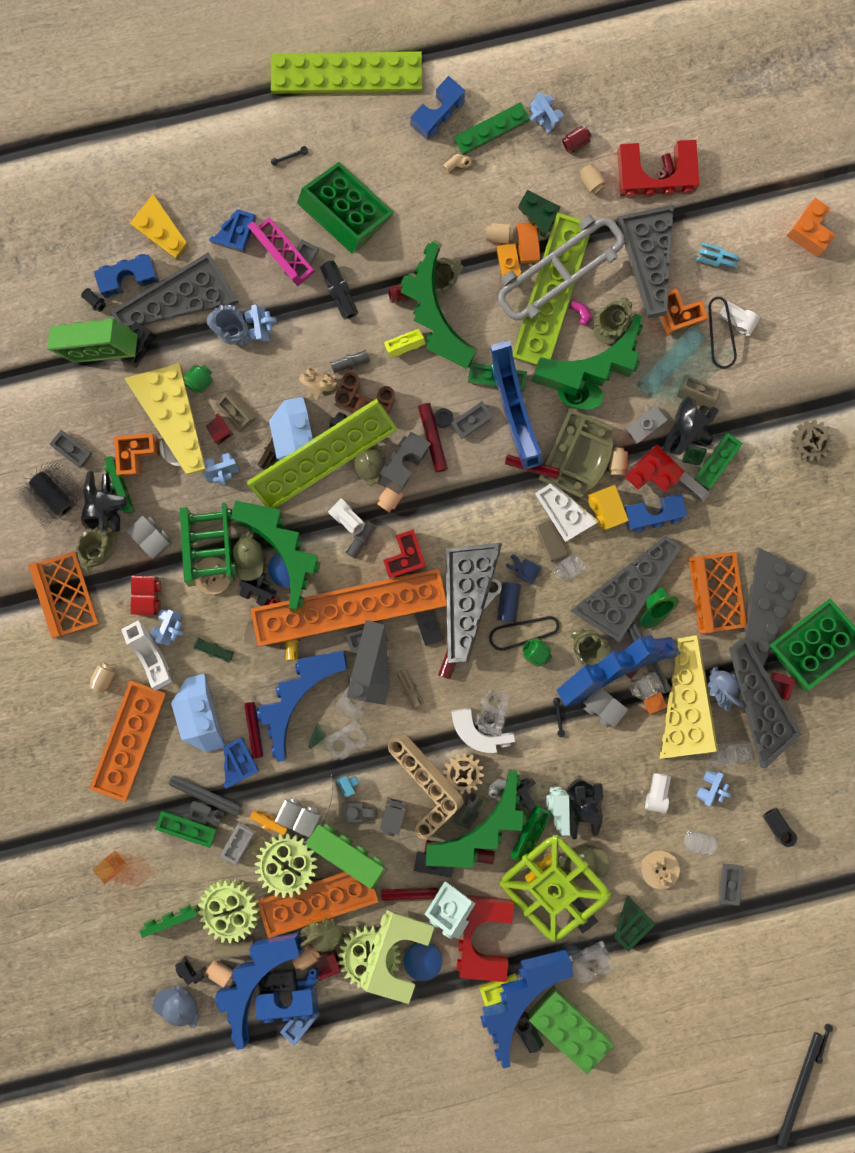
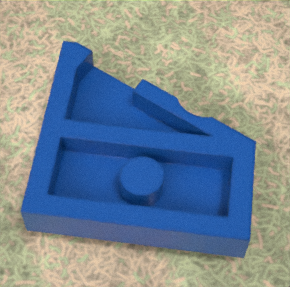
M237 209L230 219L224 222L221 226L222 229L215 236L212 235L209 241L216 245L245 252L252 232L248 225L253 221L255 223L256 215Z
M243 737L224 746L225 789L260 771Z

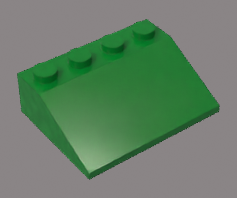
M337 162L301 189L297 201L300 207L351 254L365 245L394 214L387 205L340 162Z
M829 598L769 646L788 674L796 679L795 683L806 693L855 655V625Z

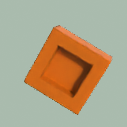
M660 689L641 696L648 714L667 707Z

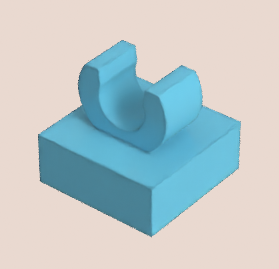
M341 776L335 780L344 797L354 794L355 792L352 787L359 784L356 776L349 779L346 776Z

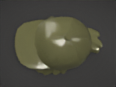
M445 257L437 259L435 270L437 296L442 292L445 293L447 289L457 282L459 273L463 269L460 258L455 257L454 260Z
M624 297L620 301L610 302L606 307L598 311L594 320V335L600 342L607 345L614 344L627 331L632 321V302H629Z
M375 444L353 458L354 470L361 479L367 481V485L372 486L381 480L382 476L379 474L384 465H386L384 450L380 449L378 444Z
M99 527L84 530L83 535L78 539L79 545L76 549L80 566L86 572H92V567L100 566L110 558L111 549L117 541L116 532H112V529L109 527L108 531H99Z
M251 531L246 534L242 533L239 541L233 547V563H236L237 567L236 576L244 581H252L259 578L267 566L265 562L266 554L263 552L262 545L254 539V534Z
M578 628L577 631L571 632V638L574 639V651L578 661L584 664V666L598 664L612 652V648L607 644L608 641L604 640L594 630Z
M586 844L572 848L583 861L585 860L589 864L588 867L598 878L604 877L608 873L609 859L605 852L593 845L587 846ZM567 854L565 856L561 855L559 858L560 868L568 874L578 867ZM583 872L575 877L588 880V877Z
M324 918L322 923L312 922L300 932L307 938L306 941L300 944V947L312 945L317 951H332L339 944L341 938L345 937V928L337 925L333 918L331 920Z

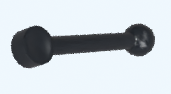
M302 146L299 151L285 155L278 159L272 158L271 164L273 166H276L278 162L284 161L299 154L306 155L308 153V148L306 146Z
M556 697L554 698L553 703L556 705L557 721L559 730L557 731V735L559 737H564L565 732L562 729L559 706L561 700L560 698Z
M825 1024L824 1038L819 1055L815 1060L818 1064L823 1062L822 1056L829 1033L833 1031V1027L830 1024Z

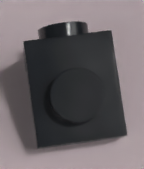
M528 778L520 781V786L516 788L520 794L519 802L523 808L527 806L529 811L536 807L527 792L528 788L536 784L533 778L530 780Z
M186 956L178 960L175 965L177 975L183 978L187 985L192 982L194 984L200 982L207 971V968L204 966L195 972Z

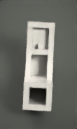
M138 620L121 629L126 644L136 653L143 664L151 688L156 691L171 683L172 680L168 672L170 669L165 657L146 627Z
M470 708L451 711L454 727L458 735L468 746L485 753H497L496 745L508 747L511 746V742H515L513 732L498 735H485L479 732L473 724Z

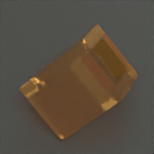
M114 851L93 868V871L106 884L125 868L127 864Z

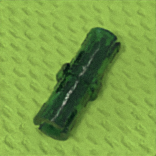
M199 637L194 644V649L208 654L211 658L216 657L227 663H230L234 655L233 651L224 649L217 643L213 644Z

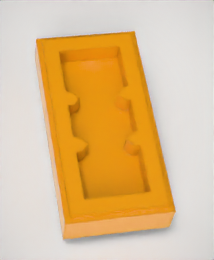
M511 243L497 246L496 250L501 277L512 270L517 277L520 276L521 271L516 244Z
M254 809L249 817L262 824L261 827L267 831L274 830L285 835L288 829L275 822L276 818L258 809Z

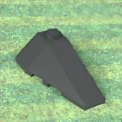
M366 620L346 697L385 705L390 687L385 625Z

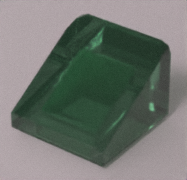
M689 445L683 452L682 462L700 465L707 449Z
M318 724L315 726L310 739L309 749H312L326 737L325 732Z

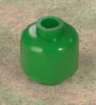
M194 365L184 375V384L194 393H203L213 382L210 376L212 372L205 365L202 367Z
M539 638L528 640L522 650L525 660L536 667L548 664L552 658L551 647Z

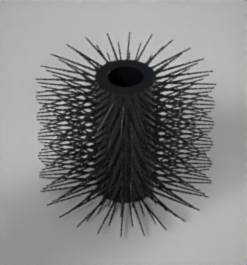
M59 465L53 471H49L46 468L44 472L40 470L32 478H25L31 480L28 481L29 483L24 482L27 486L20 493H22V496L24 494L28 496L25 499L32 498V500L36 501L35 503L37 504L34 507L31 504L32 500L28 502L30 506L28 510L32 508L30 511L34 510L32 513L36 515L35 517L39 516L37 518H40L39 521L42 520L43 516L45 522L50 516L53 519L57 520L59 518L62 520L61 517L64 515L66 517L68 512L77 510L72 508L79 501L74 496V489L79 483L75 484L74 487V480H72L71 484V480L64 481L67 478L64 479L62 477L64 474L61 472L62 470H59L61 468H58ZM80 487L79 490L76 492L78 495H80L81 492L84 490H81L82 487Z

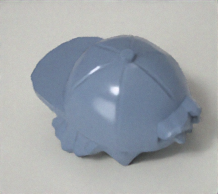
M221 305L208 315L207 325L222 342L228 345L238 344L240 346L250 343L251 337L247 335V323L243 320V314L235 306Z
M713 667L710 670V682L707 685V688L710 689V696H715L718 706L723 707L728 712L732 710L733 704L743 708L744 703L738 698L740 688L736 676L726 671H718V667Z
M181 985L163 989L155 996L152 1007L169 1024L177 1027L189 1025L190 1028L196 1027V1022L199 1021L197 1004L194 998L191 997L190 992L184 990Z

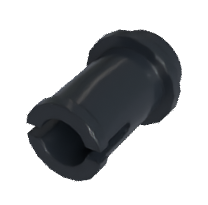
M86 288L82 292L81 297L92 306L94 311L101 312L105 308V300L99 298L90 288Z

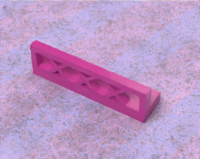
M270 217L259 226L254 221L248 225L249 229L297 287L315 273L313 268ZM271 224L273 226L272 235H264L262 231ZM276 239L284 240L283 248H275ZM287 253H295L294 262L286 261ZM306 266L308 270L299 277L297 275V267Z

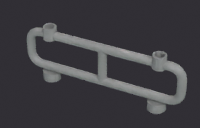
M588 215L578 224L582 229L580 233L517 277L513 270L505 274L501 278L504 287L498 294V302L506 315L513 320H523L528 316L533 319L540 313L539 308L606 260L608 263L613 262L618 257L617 252L623 248L625 243L624 235L617 224L609 218H600L595 221L591 215ZM601 226H608L616 236L617 243L571 276L558 257ZM552 262L565 281L536 302L527 306L522 312H514L506 301V295Z

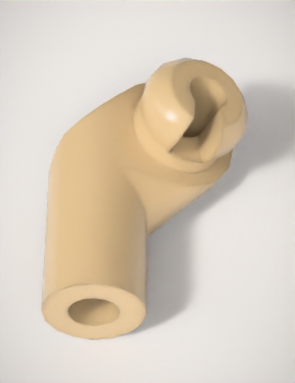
M456 154L443 165V168L447 173L455 167L468 168L471 166L472 160L469 156Z

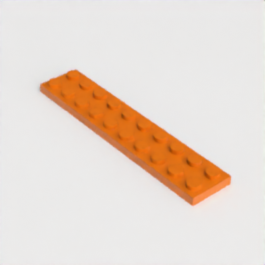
M434 569L304 597L303 608H299L298 614L290 612V600L251 608L250 610L257 645L262 647L364 625L366 620L378 622L447 607V601L440 570Z

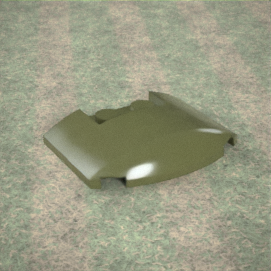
M569 409L545 463L547 466L560 469L559 477L555 479L540 474L539 480L548 484L553 482L560 489L578 497L584 496V493L598 483L608 466L613 449L612 426Z

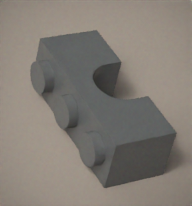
M410 432L408 437L404 436L399 443L400 449L398 452L395 450L389 459L391 461L389 466L384 465L379 474L382 476L380 483L400 495L412 474L411 471L403 466V462L409 461L418 466L431 443L413 432Z
M387 798L380 826L383 834L388 836L399 835L406 809L405 801Z

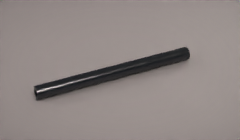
M817 1032L813 1034L776 1142L777 1145L786 1148L824 1037Z

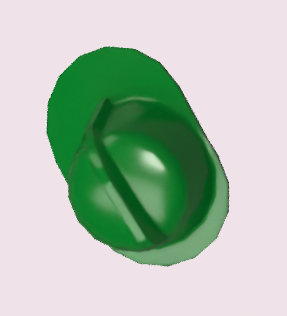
M586 381L582 391L578 390L575 396L557 391L560 400L570 409L593 410L600 406L603 401V392L599 386Z
M659 588L655 593L649 595L646 599L647 611L641 618V626L645 629H650L659 625L678 606L679 599L676 596H670L664 588Z

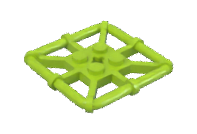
M553 835V837L543 841L529 854L526 853L522 856V860L500 879V886L522 910L523 916H527L545 937L555 943L567 936L580 924L584 925L589 917L611 899V892L588 867L589 864L585 860L583 861L562 838H559V835ZM552 845V865L543 872L534 862V859ZM558 846L578 866L568 875L558 865ZM526 866L537 876L531 883L511 880ZM583 872L599 891L580 889L572 879ZM551 886H556L558 888L559 893H552L550 891L552 888ZM512 888L529 890L537 900L527 906ZM578 897L599 899L583 913L579 912L572 904ZM540 905L551 914V930L533 912ZM566 908L575 919L557 932V914Z

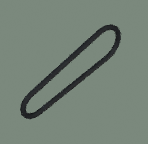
M717 296L711 299L708 305L711 355L716 367L727 369L735 363L737 352L728 303L725 298ZM717 299L722 300L725 304L734 352V359L727 366L719 365L715 361L711 305Z
M546 616L532 620L498 626L491 631L489 640L492 647H494L496 650L503 651L525 644L528 640L504 648H499L496 645H494L492 641L493 633L496 630L546 619H553L556 622V629L550 633L535 637L541 639L555 634L559 629V622L553 616Z

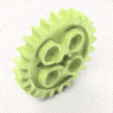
M288 833L286 839L282 834H279V840L276 837H272V844L266 841L267 848H260L263 855L256 856L261 859L260 862L255 863L256 866L260 867L259 870L255 871V873L261 874L258 881L264 880L262 888L269 886L268 893L275 890V897H278L281 892L283 898L287 897V893H289L291 898L294 897V891L298 895L302 894L301 888L308 890L306 883L313 884L310 877L317 876L316 873L312 872L313 869L318 868L317 865H313V862L318 860V858H312V854L315 851H309V847L303 844L305 838L298 841V835H295L293 839H291V834ZM283 846L288 848V855L286 857L280 855V849ZM275 855L282 862L289 861L288 865L294 870L299 871L301 875L298 876L291 869L284 870L285 865L273 859L272 856ZM298 857L304 859V866L302 868L296 866V859ZM272 863H275L278 867L275 874L269 871ZM287 874H291L294 878L291 885L285 882Z
M226 879L224 883L222 880H219L217 884L213 883L210 888L204 891L205 894L200 897L202 901L198 904L199 907L203 908L198 912V914L203 915L199 921L206 923L203 929H210L208 935L215 933V940L220 936L222 943L227 938L229 943H232L234 939L236 942H239L242 938L245 939L248 934L254 931L253 928L258 925L256 921L260 918L259 915L255 914L260 911L259 907H255L259 900L252 899L255 893L249 894L250 887L244 889L243 882L238 886L236 879L232 883H230L229 879ZM232 896L236 897L237 902L233 901ZM215 901L219 903L220 908L215 905ZM227 910V912L221 914L220 916H214V914H220ZM238 914L243 917L244 921L239 919ZM221 920L225 921L226 926L221 923Z
M364 925V931L357 927L356 934L350 931L349 935L351 938L345 937L344 942L346 944L340 945L343 951L338 953V956L342 957L338 964L344 965L341 967V972L346 971L345 979L351 977V985L355 981L358 982V989L361 986V977L364 972H359L356 967L364 965L367 969L366 941H369L370 953H372L375 936L380 931V928L376 931L374 925H372L371 930H368L367 926ZM395 943L389 949L386 956V967L392 975H395L394 971H399V966L396 964L401 963V959L397 957L401 955V950H395L399 947V943ZM360 945L364 951L357 953L354 951V947Z

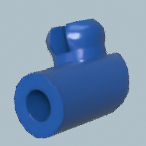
M311 968L304 979H297L298 989L312 988L318 981L319 970Z

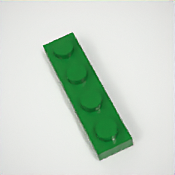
M520 102L454 136V141L461 154L465 155L529 122L530 118Z

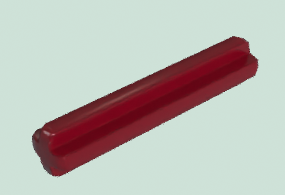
M506 456V465L524 470L519 457ZM544 464L526 470L558 479L560 469Z
M247 702L244 704L252 757L257 759L263 757L256 706L255 702Z
M438 888L383 889L381 897L383 901L434 899L438 893Z

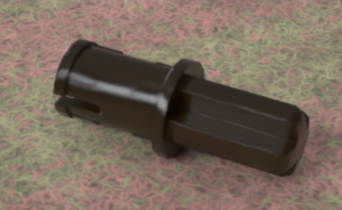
M273 438L268 446L264 447L265 452L258 462V467L263 470L269 468L276 456Z

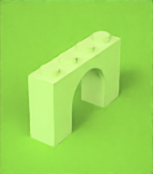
M387 910L386 914L381 918V928L375 936V946L373 952L369 954L366 972L361 977V987L366 992L409 1004L415 984L408 979L390 974L386 967V956L389 949L401 940H411L428 946L434 926L427 922Z

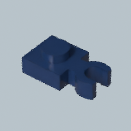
M511 555V558L515 559L516 563L514 566L507 563L506 567L512 570L517 569L516 576L532 585L542 568L526 558L522 563L516 555Z

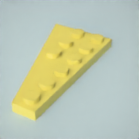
M177 363L124 378L185 473L189 476L207 471L187 388L184 384L185 380L181 365Z
M697 635L678 639L677 648L680 654L675 657L676 663L674 674L672 675V689L669 694L665 720L666 727L662 739L663 747L662 752H660V759L718 751L700 640Z

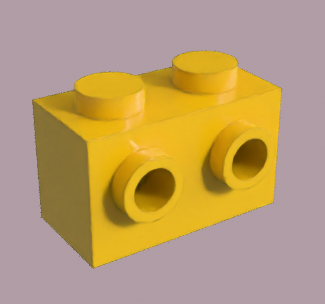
M615 485L588 495L589 505L594 510L595 519L599 521L596 524L600 527L601 531L629 521Z

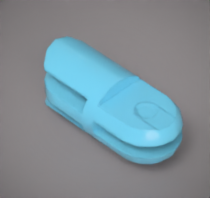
M702 242L701 247L717 251L718 253L700 249L699 254L716 261L703 257H697L696 261L719 267V265L730 268L738 267L739 264L729 261H740L738 255L725 252L724 248Z

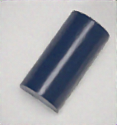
M502 582L497 620L516 622L521 584Z

